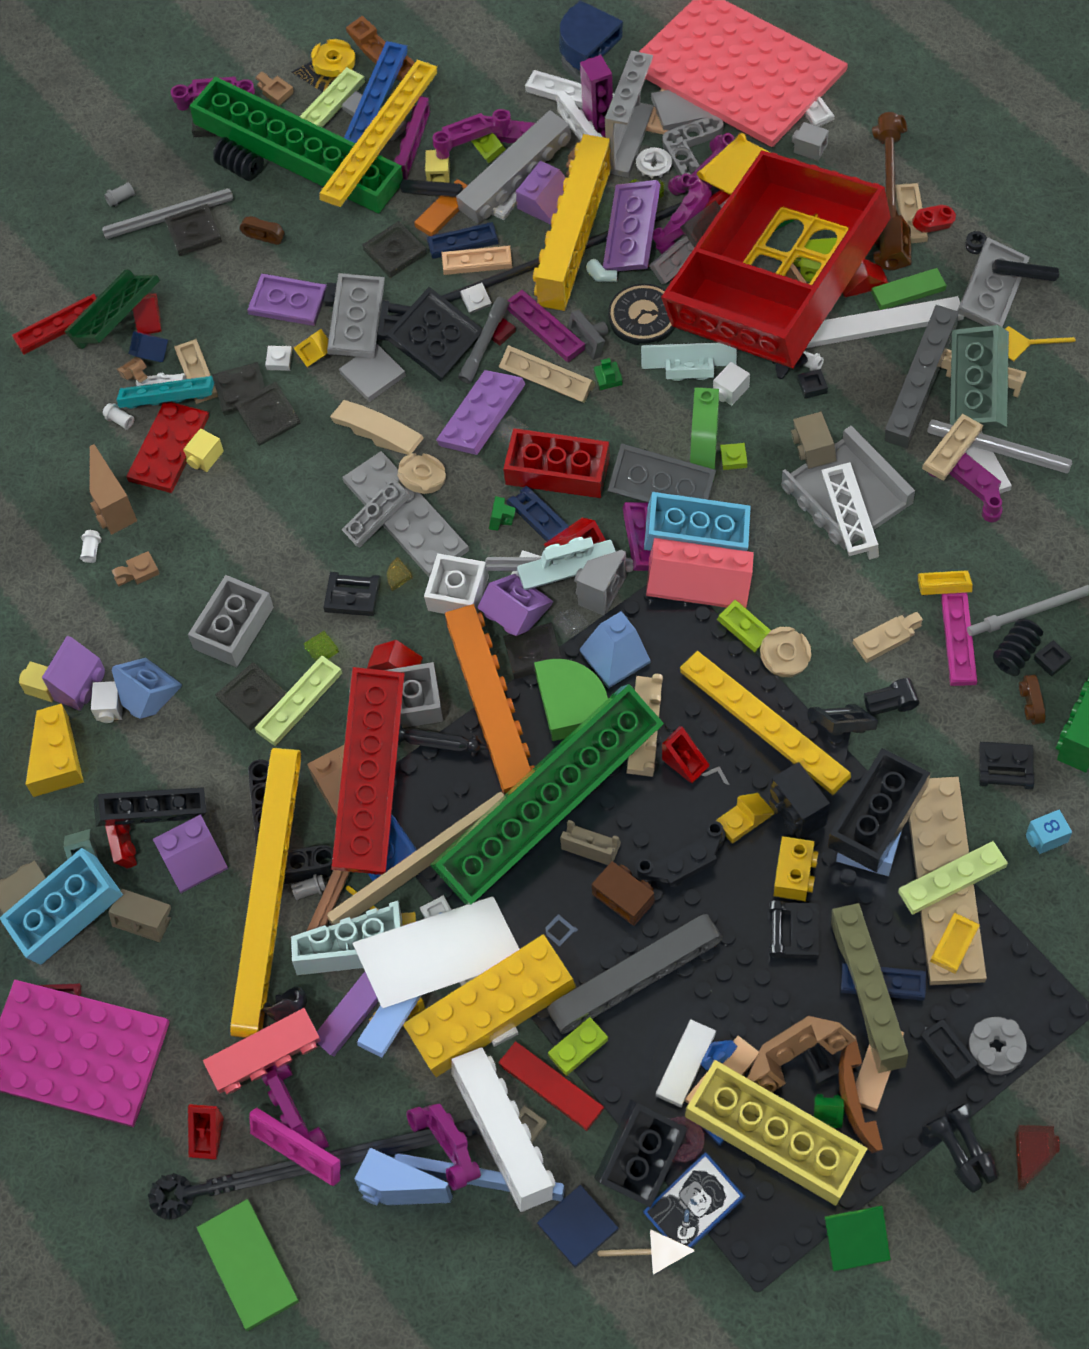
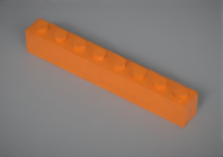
M474 604L445 612L446 624L503 794L505 795L535 766H529L527 758H530V752L527 743H521L519 737L523 735L519 720H513L512 714L515 713L511 698L506 699L504 694L505 691H508L504 677L498 676L497 670L500 669L496 654L491 656L489 649L493 648L489 633L484 634L482 627H485L483 615L481 612L477 613Z

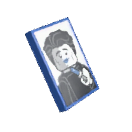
M705 1152L653 1202L651 1208L647 1207L643 1212L662 1235L693 1248L746 1196L713 1158Z

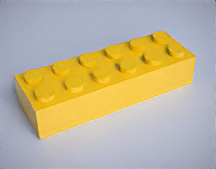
M543 934L409 1019L403 1026L434 1076L438 1077L451 1069L452 1058L487 1046L495 1038L518 1026L557 999L574 990L576 985Z

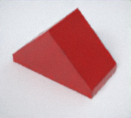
M864 259L842 292L844 298L870 292L873 287L888 283L883 268Z
M148 294L133 308L137 332L145 334L161 332L157 294Z
M393 640L374 647L367 669L389 670L422 664L423 657L399 641Z
M679 726L662 743V760L690 783H693L710 766L682 726Z
M189 1104V1157L217 1159L224 1120L217 1106Z

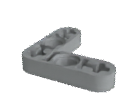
M709 116L664 133L662 138L663 149L670 154L672 164L678 175L687 173L688 166L691 173L699 166L689 147L721 135L723 133V120L716 116ZM689 132H697L699 135L690 137L687 134ZM681 154L686 155L687 159L678 160L676 159V156Z

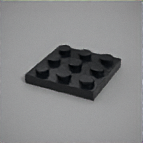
M428 287L388 331L385 339L441 382L477 341L483 329L432 288Z

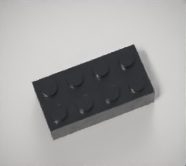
M881 748L832 829L828 847L877 873L926 790L931 773Z

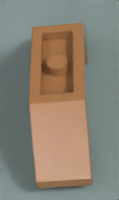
M808 1016L762 1045L747 1079L770 1092H774L786 1084L781 1065L791 1061L794 1057L815 1046L817 1043L821 1044L833 1055L856 1040L855 1036L839 1022Z

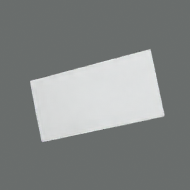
M489 897L474 902L472 905H465L353 942V946L382 1008L478 976L519 950L494 897Z

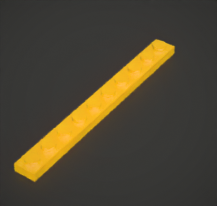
M420 60L414 63L320 192V200L338 207L343 205L437 74V66Z

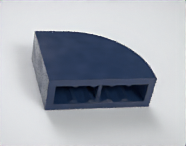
M580 0L573 7L569 8L561 20L559 38L561 55L572 67L580 71V62L599 55L603 57L622 38L623 21Z

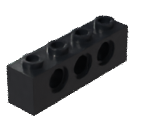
M204 787L98 794L94 799L96 827L191 820L200 814L203 817L207 813Z

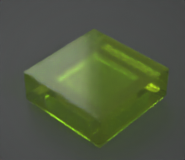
M325 631L303 643L304 648L315 662L321 656L329 659L339 652L337 646Z

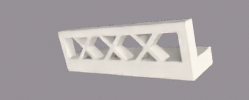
M851 462L823 469L822 476L848 555L852 556L867 552L869 559L879 557L878 543ZM841 473L843 481L840 485L830 481L829 476ZM840 493L848 495L849 503L847 506L837 502ZM848 513L855 516L856 524L854 527L843 521ZM854 534L862 537L864 544L852 547L850 540Z

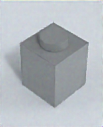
M803 122L801 128L796 130L792 137L794 153L819 161L828 144L829 130Z

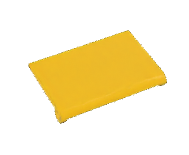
M740 133L716 157L699 170L697 176L731 195L760 151H769L747 141L746 135Z

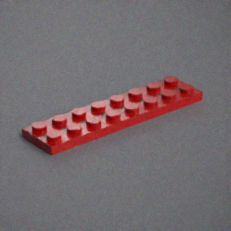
M352 668L331 870L383 875L386 872L404 684L403 672Z

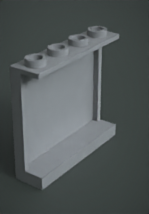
M631 51L606 114L605 132L606 138H610V174L629 178L646 133V127L654 105L640 103V91L653 59L651 54Z
M852 426L846 428L843 431V439L834 444L837 461L808 469L805 463L792 473L785 469L782 471L781 483L783 490L789 495L792 494L797 500L799 507L803 511L807 510L812 515L815 524L820 528L823 527L828 532L831 541L836 545L839 544L844 550L846 546L822 476L823 469L851 462L873 530L913 504L915 490ZM841 473L829 476L830 481L840 485L843 481ZM840 493L837 502L847 506L849 503L848 495ZM848 513L843 521L854 527L856 524L855 516ZM854 534V536L850 540L851 545L860 540L862 537L857 534Z

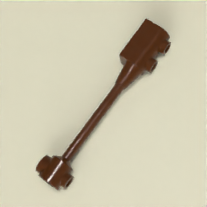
M894 112L881 114L878 117V125L872 127L875 140L885 144L886 196L891 219L875 242V245L879 247V251L873 253L875 263L885 270H896L911 265V228L902 215H898L895 206L894 144L900 140L902 133L907 132V123L902 114L898 115Z

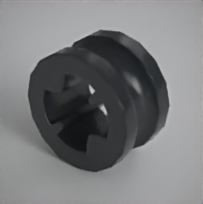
M980 231L969 233L966 237V250L972 254H980L987 239L986 235Z

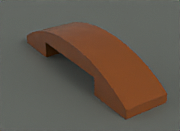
M361 16L347 26L346 31L364 54L376 64L386 42L377 35V29ZM407 55L396 78L400 81L403 80L415 63Z
M855 1040L841 1051L839 1062L841 1098L844 1099V1109L853 1130L864 1146L871 1153H876L883 1150L876 1121L867 1123L864 1121L852 1068L862 1064L857 1040Z

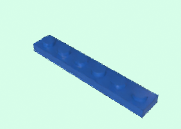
M386 41L344 136L345 139L356 144L386 103L408 52L407 45Z

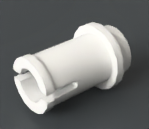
M804 351L803 353L807 356L808 362L802 366L810 368V371L821 369L824 359L820 357V354L816 353L814 355Z
M109 403L105 406L103 415L107 421L112 420L126 430L133 425L134 417L119 409L117 404Z
M87 530L82 535L83 547L80 559L86 563H94L101 537L99 532Z

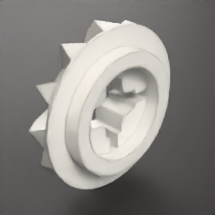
M661 148L645 149L637 156V171H641L643 177L649 175L651 179L654 176L661 178L664 173H669V169L672 167V158L667 151ZM656 159L657 164L655 167H652L651 164Z

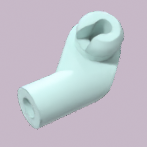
M591 259L587 263V272L595 281L617 282V270H605L596 259Z

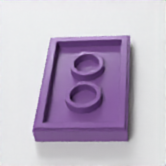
M261 274L248 307V314L315 326L325 298L327 285Z

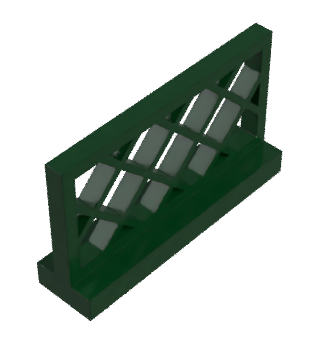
M125 269L64 332L79 349H83L88 343H100L161 280L157 275H134L130 269Z

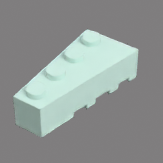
M399 901L389 903L388 907L379 910L376 908L368 910L366 914L352 919L350 917L342 919L340 923L329 927L324 925L292 936V962L296 974L304 975L363 968L353 942L401 927L402 914Z

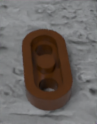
M254 216L245 217L239 226L240 231L245 236L279 245L285 236L282 227L278 223L260 220Z
M1024 676L1023 681L1019 682V692L1021 697L1026 699L1027 705L1024 707L1026 720H1031L1032 725L1044 724L1045 708L1037 676Z

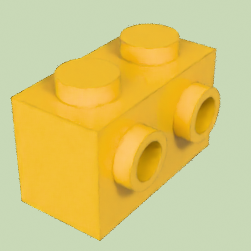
M782 836L773 896L806 901L807 892H813L815 876L809 875L810 868H816L818 852L813 851L814 841Z

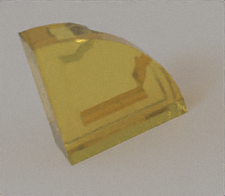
M398 557L392 561L387 571V580L391 591L412 579V574Z

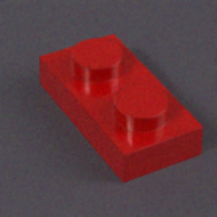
M130 824L105 826L113 862L127 869L136 866V849L130 838Z

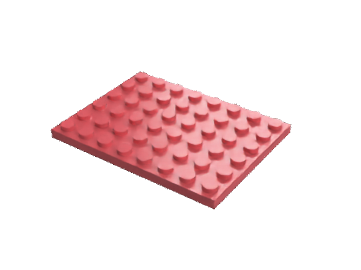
M692 0L639 51L653 55L645 78L646 80L664 90H670L770 147H773L806 113L807 109H810V106L815 101L817 102L818 97H822L845 73L848 66L847 63L725 0Z

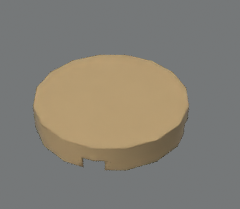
M417 453L403 457L398 466L397 476L407 489L423 494L434 493L441 489L444 485L446 474L444 465L437 458L429 454L416 456Z
M778 627L771 630L763 639L760 647V655L765 667L780 677H793L800 674L807 667L811 659V646L807 638L802 633L799 634L794 631L795 629L791 627Z

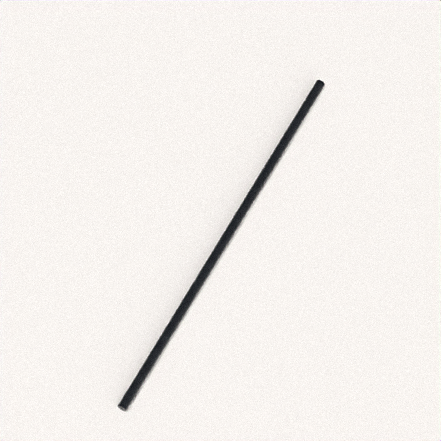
M716 188V189H714V190H711V191H712L711 197H712L714 194H716L718 191H720V189H719V188ZM682 202L657 211L655 222L672 216ZM608 231L588 238L585 249L606 242ZM539 258L442 295V297L450 303L462 298L460 293L464 289L483 283L486 289L532 271L535 267L539 268ZM393 314V315H391V316L402 317L403 315H402V314Z

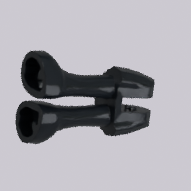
M967 1102L947 1112L949 1120L946 1116H941L924 1125L922 1130L925 1135L937 1136L945 1143L956 1164L954 1173L963 1185L974 1193L982 1188V1184L973 1166L978 1168L988 1184L996 1181L998 1175L991 1153L983 1151L973 1133L969 1119L972 1109ZM950 1122L960 1132L971 1157H968L954 1135Z

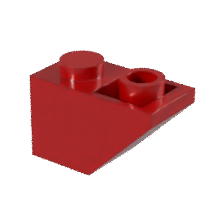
M582 517L543 545L545 548L553 544L562 546L569 544V541L578 537H583V539L591 537L593 544L606 540L595 520Z

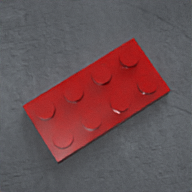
M169 401L163 402L126 476L127 480L172 493L187 463L183 449L200 428L204 429L209 418L208 412Z

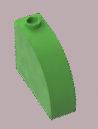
M695 388L690 463L714 470L718 432L719 389Z
M549 659L534 662L535 675L552 741L565 739L608 699L605 688L600 679L590 669L577 662L565 659Z

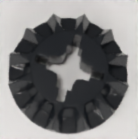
M175 1173L161 1175L159 1180L152 1183L150 1193H148L150 1208L158 1217L171 1220L183 1216L190 1209L194 1200L193 1196L187 1195L183 1191L187 1187L192 1186L191 1183L184 1176ZM176 1189L175 1195L179 1202L171 1199L165 1202L166 1196L162 1190L172 1192Z

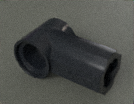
M902 678L894 681L889 687L864 693L863 697L867 712L872 716L896 709L899 712L913 710L920 704L912 681L909 678Z

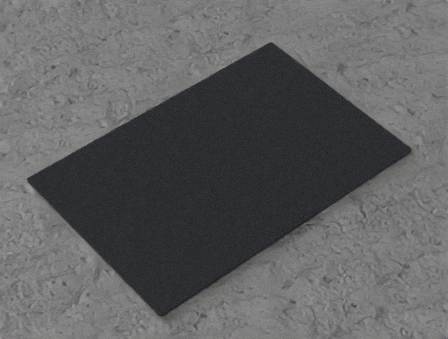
M645 585L540 661L565 659L584 665L600 679L605 688L607 698H610L621 686L630 684L635 690L637 676L652 678L653 674H661L663 676L659 718L664 724L657 731L653 777L628 774L627 758L475 902L494 897L519 949L544 934L573 978L576 988L695 918L708 914L723 936L722 940L713 948L592 1018L608 1036V1041L573 1071L618 1125L630 1100H633L688 1128L663 1180L668 1187L706 1152L746 1197L707 1234L753 1291L759 1293L828 1237L825 1223L826 1216L862 1209L943 1142L937 1136L925 1135L922 1130L924 1125L941 1116H946L949 1120L946 1113L967 1102L972 1109L969 1119L972 1118L1089 1021V1002L975 883L974 891L987 979L985 982L929 984L921 913L919 911L912 915L898 893L900 887L916 880L909 819L902 829L889 876L836 862L838 852L828 847L832 829L868 772L848 750L844 768L851 773V778L834 795L813 780L829 801L830 806L826 826L803 839L814 841L813 851L818 852L816 868L811 867L809 875L815 876L813 892H807L806 901L773 896L782 836L798 839L795 834L791 835L784 824L785 820L781 814H776L775 812L774 815L733 844L725 836V843L717 849L715 855L717 863L672 887L668 883L654 881L650 886L654 890L655 903L635 926L593 896L591 884L608 865L561 849L560 837L563 831H567L568 820L573 821L575 826L610 838H613V836L619 837L621 844L613 862L618 866L620 864L626 866L634 877V870L640 859L647 858L657 862L702 838L710 822L716 821L737 806L739 796L758 793L770 806L772 777L790 767L791 761L680 672V667L696 651H699L795 729H798L799 720L809 721L807 716L808 708L777 675L765 667L763 661L755 652L717 620L719 615L710 605L646 596L647 585ZM622 611L636 629L651 663L612 687L607 688L581 654L580 648L602 622ZM533 665L506 684L508 691L504 692L506 699L511 698L514 705L515 713L512 714L513 720H519L523 735L519 737L521 743H527L530 752V758H527L529 766H536L564 740L552 741L535 675V666ZM472 708L439 732L463 736L467 740L471 739L473 735H478L481 743L487 745L475 708ZM679 726H682L710 765L703 773L720 766L729 785L723 782L718 771L708 776L700 775L693 783H690L662 760V743ZM419 746L396 762L392 800L393 809L391 814L417 850L499 792L503 793L488 746L486 750H480L476 753V756H471V752L467 749L455 751ZM428 866L414 876L433 900L444 895L451 910L465 906L464 902L431 866ZM769 902L818 903V959L774 958L769 956V946L772 945V913L769 912ZM859 903L879 966L926 971V992L924 1001L890 998L900 1030L904 1032L903 1039L908 1051L907 1064L904 1068L891 1070L877 1112L861 1106L865 1123L876 1121L883 1150L876 1153H871L868 1149L866 1150L838 1204L835 1206L724 1140L719 1146L700 1125L685 1117L686 1108L689 1105L687 1102L684 1101L681 1108L657 1097L656 1092L690 1019L716 1030V1035L712 1042L734 1041L739 1036L757 1051H760L763 1044L804 1018L811 1016L822 1019L833 1013L840 1024L853 1035H856L863 1064L870 1044L858 995L841 993L842 965L847 963L838 947L831 925L832 909ZM558 914L574 928L578 929L560 947L546 935V927ZM783 914V945L791 947L790 914ZM560 920L548 930L559 941L570 931ZM547 1006L530 1018L555 1047L572 1031L562 1034L547 1011L549 1006ZM1001 1017L1013 1020L1018 1024L1026 1039V1053L1021 1063L1010 1073L1003 1075L990 1074L984 1071L985 1069L978 1064L975 1069L954 1082L919 1037L921 1033L943 1019L968 1050V1041L975 1025L987 1018ZM996 1039L993 1043L989 1044L990 1047L996 1049V1052H1001V1048L1004 1047V1044ZM817 1044L810 1049L821 1069L824 1071L830 1068ZM801 1054L780 1066L786 1084L772 1092L811 1116L814 1114V1102L817 1094H823V1098H834V1095H840L841 1097L839 1076L816 1087L812 1081L813 1075ZM862 1064L852 1069L855 1084ZM702 1065L689 1093L709 1071L705 1070ZM751 1066V1067L748 1069V1071L743 1075L744 1077H746V1078L748 1077V1075H749V1073H750V1071H751V1069H752V1066ZM844 1109L842 1128L834 1129L864 1146L853 1130ZM950 1122L951 1128L955 1132L957 1128Z

